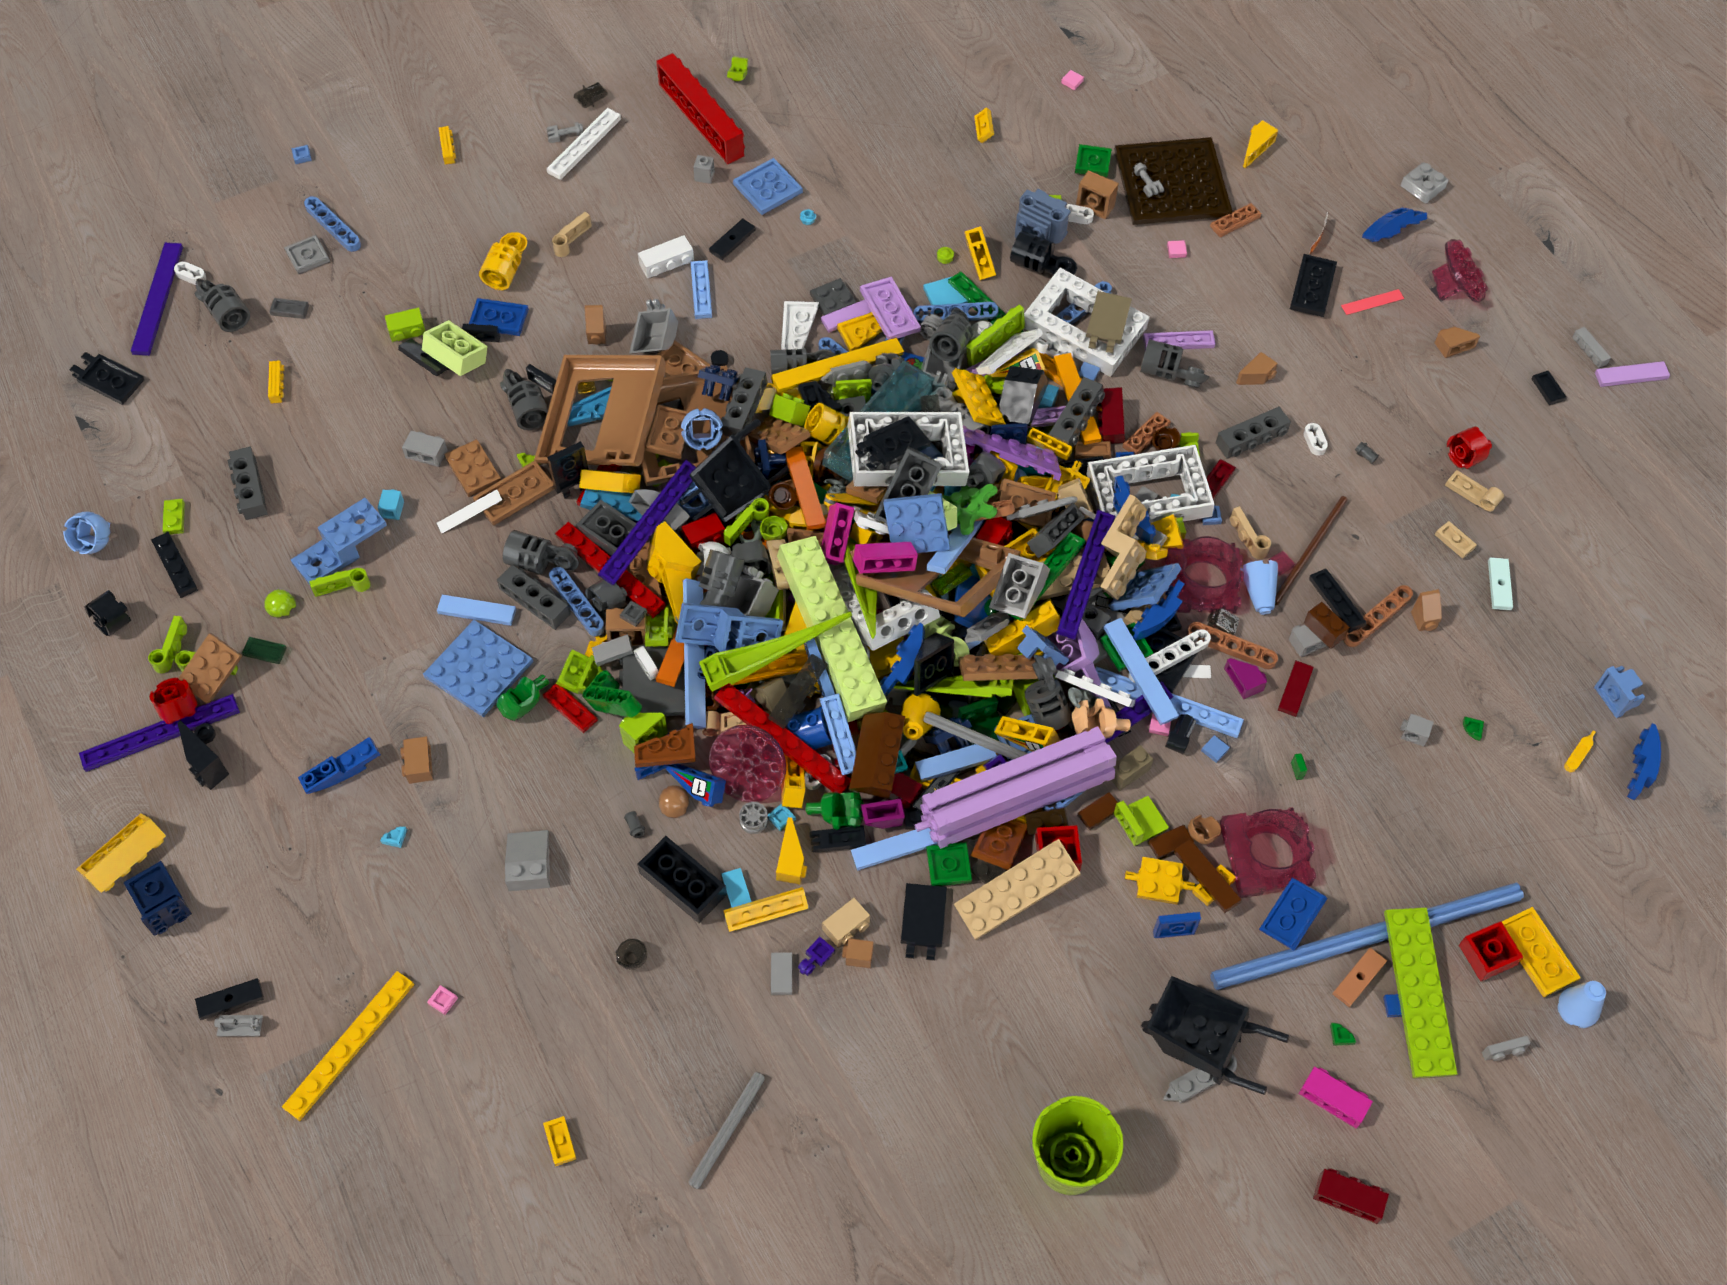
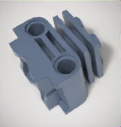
M1027 189L1020 198L1014 237L1017 238L1021 231H1025L1055 244L1060 243L1068 234L1067 225L1071 210L1066 208L1067 202L1053 198L1040 189H1037L1035 193Z

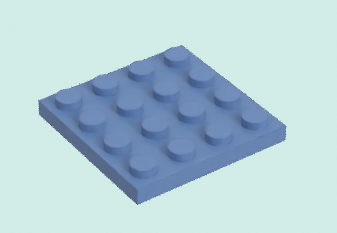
M473 620L423 673V676L484 717L497 703L498 698L503 693H506L533 663V658L476 620Z

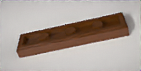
M1191 839L1174 849V854L1224 913L1241 903L1242 899Z

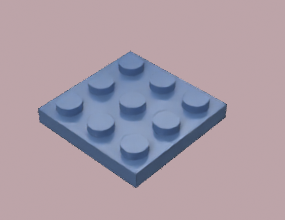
M774 158L733 179V185L761 215L803 193V188Z
M942 493L884 499L883 503L891 543L911 542L917 553L950 550Z
M1179 563L1136 572L1134 578L1127 584L1124 595L1119 600L1113 599L1109 604L1112 611H1124L1132 607L1139 608L1143 605L1158 603L1160 597L1169 589V585L1177 578L1178 573L1181 571Z

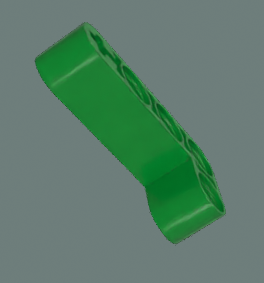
M607 670L601 671L582 695L595 711L634 717L642 709V705L630 691L619 689V683Z

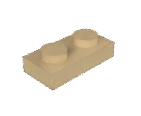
M1450 521L1435 533V536L1462 559L1477 546L1476 543Z

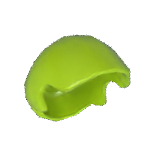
M768 516L761 522L760 533L766 541L785 539L788 524L783 517Z
M274 590L265 598V611L272 617L288 616L291 609L296 608L295 598L285 590Z

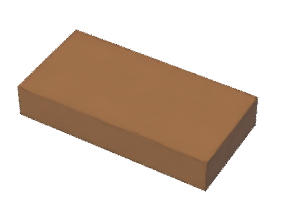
M1078 441L1074 446V459L1103 456L1104 460L1111 459L1110 441H1101L1083 445L1082 441Z

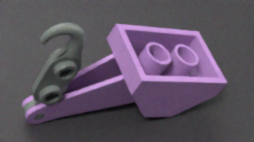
M1083 619L1081 620L1075 640L1056 634V632L1047 636L1070 659L1065 666L1058 663L1056 666L1057 672L1058 670L1064 671V668L1076 672L1074 676L1081 679L1082 676H1086L1094 680L1093 684L1100 686L1101 682L1093 664V661L1100 654L1097 641ZM1072 687L1068 690L1069 699L1077 708H1080V701L1088 700L1089 708L1094 706L1096 699H1103L1105 707L1112 709L1108 699L1081 687H1079L1080 689Z

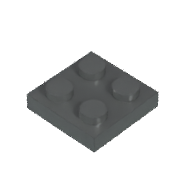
M841 278L810 290L811 297L814 302H819V309L824 316L856 303V300Z

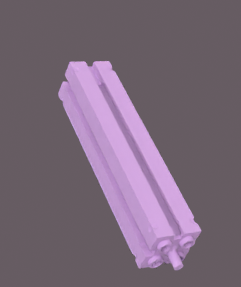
M1094 727L1090 731H1084L935 790L933 793L923 795L922 804L920 805L923 813L921 815L922 822L915 824V829L917 832L927 828L932 830L929 831L933 843L937 842L941 849L950 843H956L1043 808L1046 805L1048 806L1100 785L1104 781L1115 779V768L1113 766H1116L1117 756L1110 745L1106 744L1105 737L1099 727Z

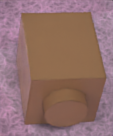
M849 938L848 945L843 946L842 958H846V965L871 969L874 942Z

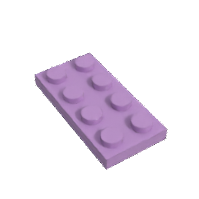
M892 277L860 286L862 296L888 340L920 332L921 326Z

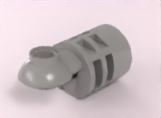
M939 387L928 395L927 403L931 409L937 412H961L962 425L970 430L979 429L985 432V434L989 433L990 427L974 422L967 406L964 403L956 402L950 389ZM975 444L974 450H975L977 447H979V445Z

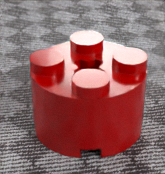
M1474 426L1448 439L1447 447L1450 449L1448 455L1454 465L1459 468L1464 467L1468 469L1488 458L1492 443L1478 427Z
M178 678L164 680L156 685L157 689L154 693L153 691L150 693L149 698L158 716L166 724H172L177 720L191 717L196 713L197 699L185 679L183 681Z

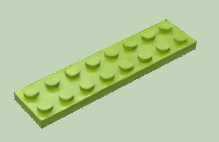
M1427 907L1385 910L1384 916L1412 1077L1457 1075Z

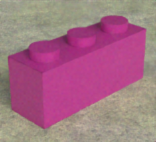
M835 503L829 507L821 545L828 564L838 565L843 563L854 507Z
M911 542L856 544L853 562L860 574L915 571L918 554Z
M1315 1066L1298 1093L1356 1129L1362 1123L1373 1102L1368 1099L1369 1097L1365 1093L1353 1090L1345 1081L1337 1080L1330 1076L1329 1072L1325 1069Z

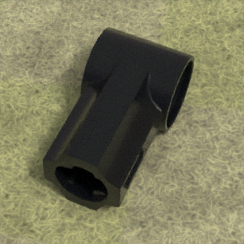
M1181 714L1174 731H1171L1165 747L1184 755L1196 720L1188 714Z

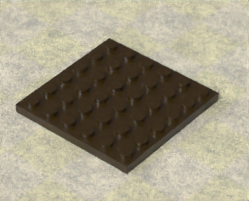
M1212 137L1115 145L1114 151L1133 225L1218 218L1232 214L1233 211ZM1138 163L1145 164L1147 167L1146 173L1152 182L1159 180L1164 188V192L1159 193L1158 191V194L1147 197L1143 191L1146 183L1141 176L1135 175L1134 167Z

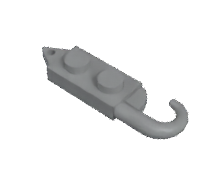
M877 356V359L884 361L883 364H889L886 356ZM863 360L834 367L821 380L835 387L836 381L867 379L872 366L868 361Z
M1075 496L1050 502H1048V499L1037 502L1036 506L1031 507L1030 504L1019 507L1020 510L1006 516V519L1009 521L1028 518L1075 503L1078 499Z
M1000 611L992 613L968 628L965 643L982 642L1008 626L1010 622L1008 614Z
M1232 1054L1227 1068L1234 1073L1237 1068V1061ZM1195 1068L1169 1083L1170 1087L1163 1101H1179L1181 1104L1217 1083L1213 1081V1075Z

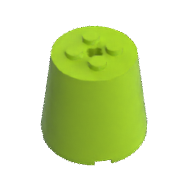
M1082 1096L1064 1097L1047 1106L1037 1118L1032 1134V1146L1040 1176L1051 1189L1065 1195L1082 1194L1107 1179L1118 1166L1123 1152L1122 1131L1111 1112L1101 1103ZM1068 1156H1073L1074 1161H1069Z

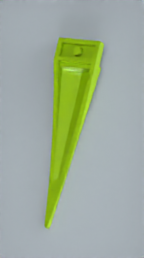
M848 536L844 562L871 638L874 639L876 635L877 591L857 585L856 575L859 571L853 562L850 551H853L858 543Z
M844 613L817 625L775 639L717 652L699 661L709 688L713 692L728 683L733 685L850 618L852 613Z
M962 676L947 677L926 691L991 698L993 694H996L1000 697H1005L1007 695L1012 696L1014 679L964 681ZM908 680L905 686L898 681L894 688L914 690V680Z

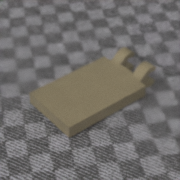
M1097 291L1086 337L1090 338L1088 348L1096 349L1097 341L1102 340L1108 342L1106 352L1113 354L1115 344H1121L1132 298Z

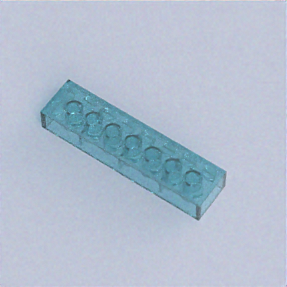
M903 361L859 412H914L931 393L934 377ZM846 426L824 451L822 465L851 482L853 481L848 427Z

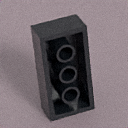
M667 836L637 864L639 874L699 924L727 895L726 885Z

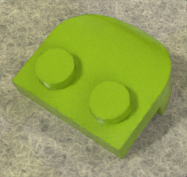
M571 649L556 684L573 693L583 694L593 679L603 670H601L600 666L596 665L593 655L587 657Z

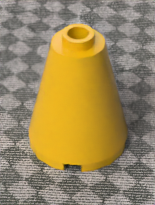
M922 693L918 696L912 694L902 705L901 713L902 716H905L903 732L908 739L917 740L934 727L923 721L926 712L940 716L941 710L938 702L930 698L931 696Z

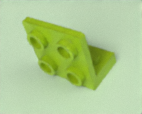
M872 380L836 381L835 387L832 385L833 399L839 400L865 396L866 403H870Z
M1149 796L1129 805H1126L1124 800L1116 804L1114 815L1134 846L1167 831L1169 828Z

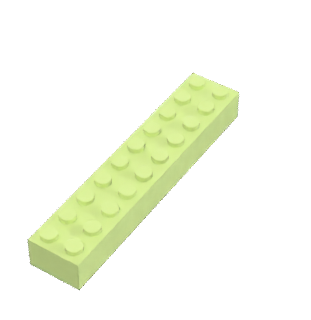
M816 536L780 545L777 558L806 627L817 625L847 613V607ZM851 617L815 637L814 639L834 692L840 695L847 722L863 718L865 714L883 712L887 700Z

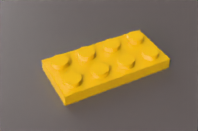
M955 368L952 375L973 421L988 426L1006 424L985 378L982 375Z
M1533 907L1501 921L1524 957L1520 961L1521 965L1543 998L1577 982L1581 978Z

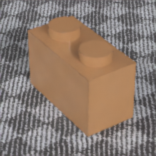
M428 737L403 740V747L400 748L401 758L404 759L405 765L401 766L403 777L407 778L409 784L433 780L431 745Z

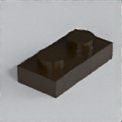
M1065 806L1025 814L1029 835L1035 834L1036 829L1041 827L1069 826Z

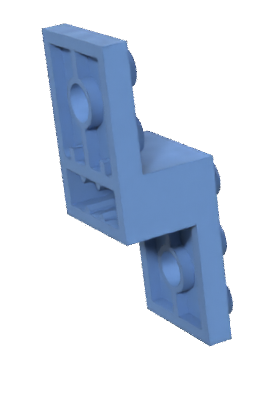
M363 498L317 527L322 540L292 558L291 562L310 585L309 581L339 572L359 559L360 556L356 545L386 527V521L369 501ZM365 519L362 524H356L357 520ZM317 561L322 562L320 566H313Z
M682 603L675 640L680 643L715 646L719 652L778 638L781 636L784 621L775 618L746 616L738 608ZM697 620H702V626L695 629L694 623ZM759 633L765 634L763 640L756 641V636Z

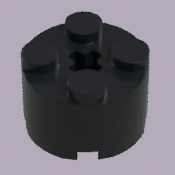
M110 590L84 606L89 618L92 616L95 620L94 625L106 636L114 634L131 621L130 617L125 613L128 611L125 604L121 601L118 603Z

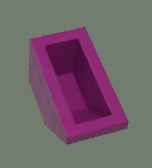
M1232 658L1227 659L1224 670L1243 699L1264 691L1267 678L1257 666Z
M901 799L861 805L865 825L881 829L902 826L905 816Z

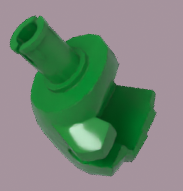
M541 674L533 681L527 677H522L515 689L509 688L506 693H503L497 700V708L503 717L516 721L529 713L540 700L539 690L549 685L547 678L542 680L546 676Z
M860 792L824 793L821 802H808L806 804L807 815L822 814L824 821L831 824L833 829H839L842 825L858 827L863 819L861 810L863 800L861 799Z

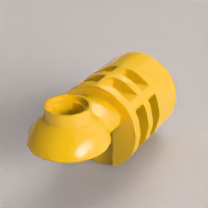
M518 232L507 233L500 239V243L492 244L479 271V277L484 284L496 290H506L509 288L522 261L521 254L527 246V239L523 234Z
M822 403L816 404L811 409L804 424V428L809 430L811 437L827 445H839L841 447L849 440L847 427L849 417Z

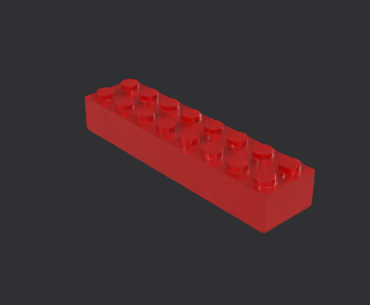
M671 53L657 60L660 87L727 165L744 157L745 145L743 143L744 133L742 129L735 125L734 120L728 117L725 110L717 104L716 99L709 95L707 89L700 85L696 77H693L689 68L683 65L681 59Z

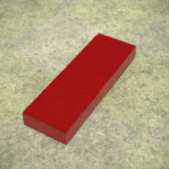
M556 683L543 694V698L582 733L586 732L598 721L594 714Z

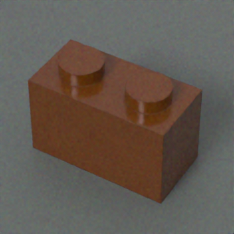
M1322 601L1308 611L1304 624L1330 649L1345 639L1350 628Z

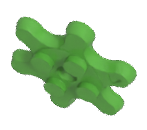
M966 483V486H961L960 492H955L951 496H942L943 499L957 507V524L960 525L962 535H969L973 532L974 522L978 518L991 519L996 516L997 509L987 504L988 500L998 491L995 485L987 484L983 488L977 489L969 487Z

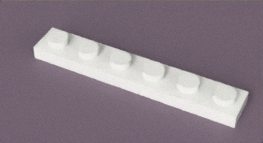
M607 108L547 168V173L561 180L621 120V115Z

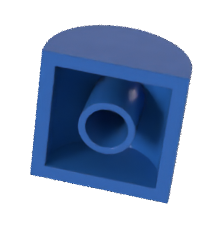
M822 707L795 714L786 719V728L813 750L832 744Z

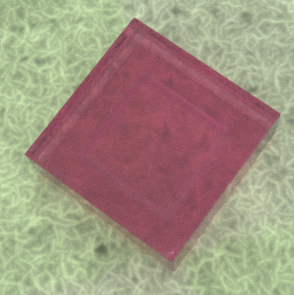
M1284 551L1269 559L1278 563L1279 576L1292 569L1295 565Z

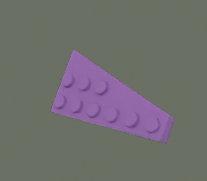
M963 425L965 444L970 446L977 444L985 452L995 451L1000 453V458L1025 468L1032 466L1038 473L1044 475L1047 472L1054 475L1053 479L1060 480L1062 474L1056 454L1052 450L1046 448L1042 450L1032 444L1024 445L1015 439L1006 440L997 434L988 435L979 429L970 430Z

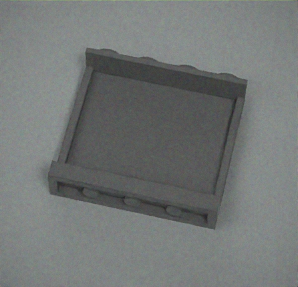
M633 645V652L641 646L646 649L659 672L669 646L645 647V645ZM634 653L619 658L620 665H623V670H619L620 682H623V687H619V689L630 691L640 702L642 709L639 713H663L665 716L685 715L684 664L675 687L656 682V678L649 680Z

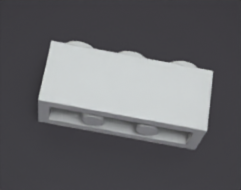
M685 235L639 252L638 260L646 277L650 278L694 261L693 248Z

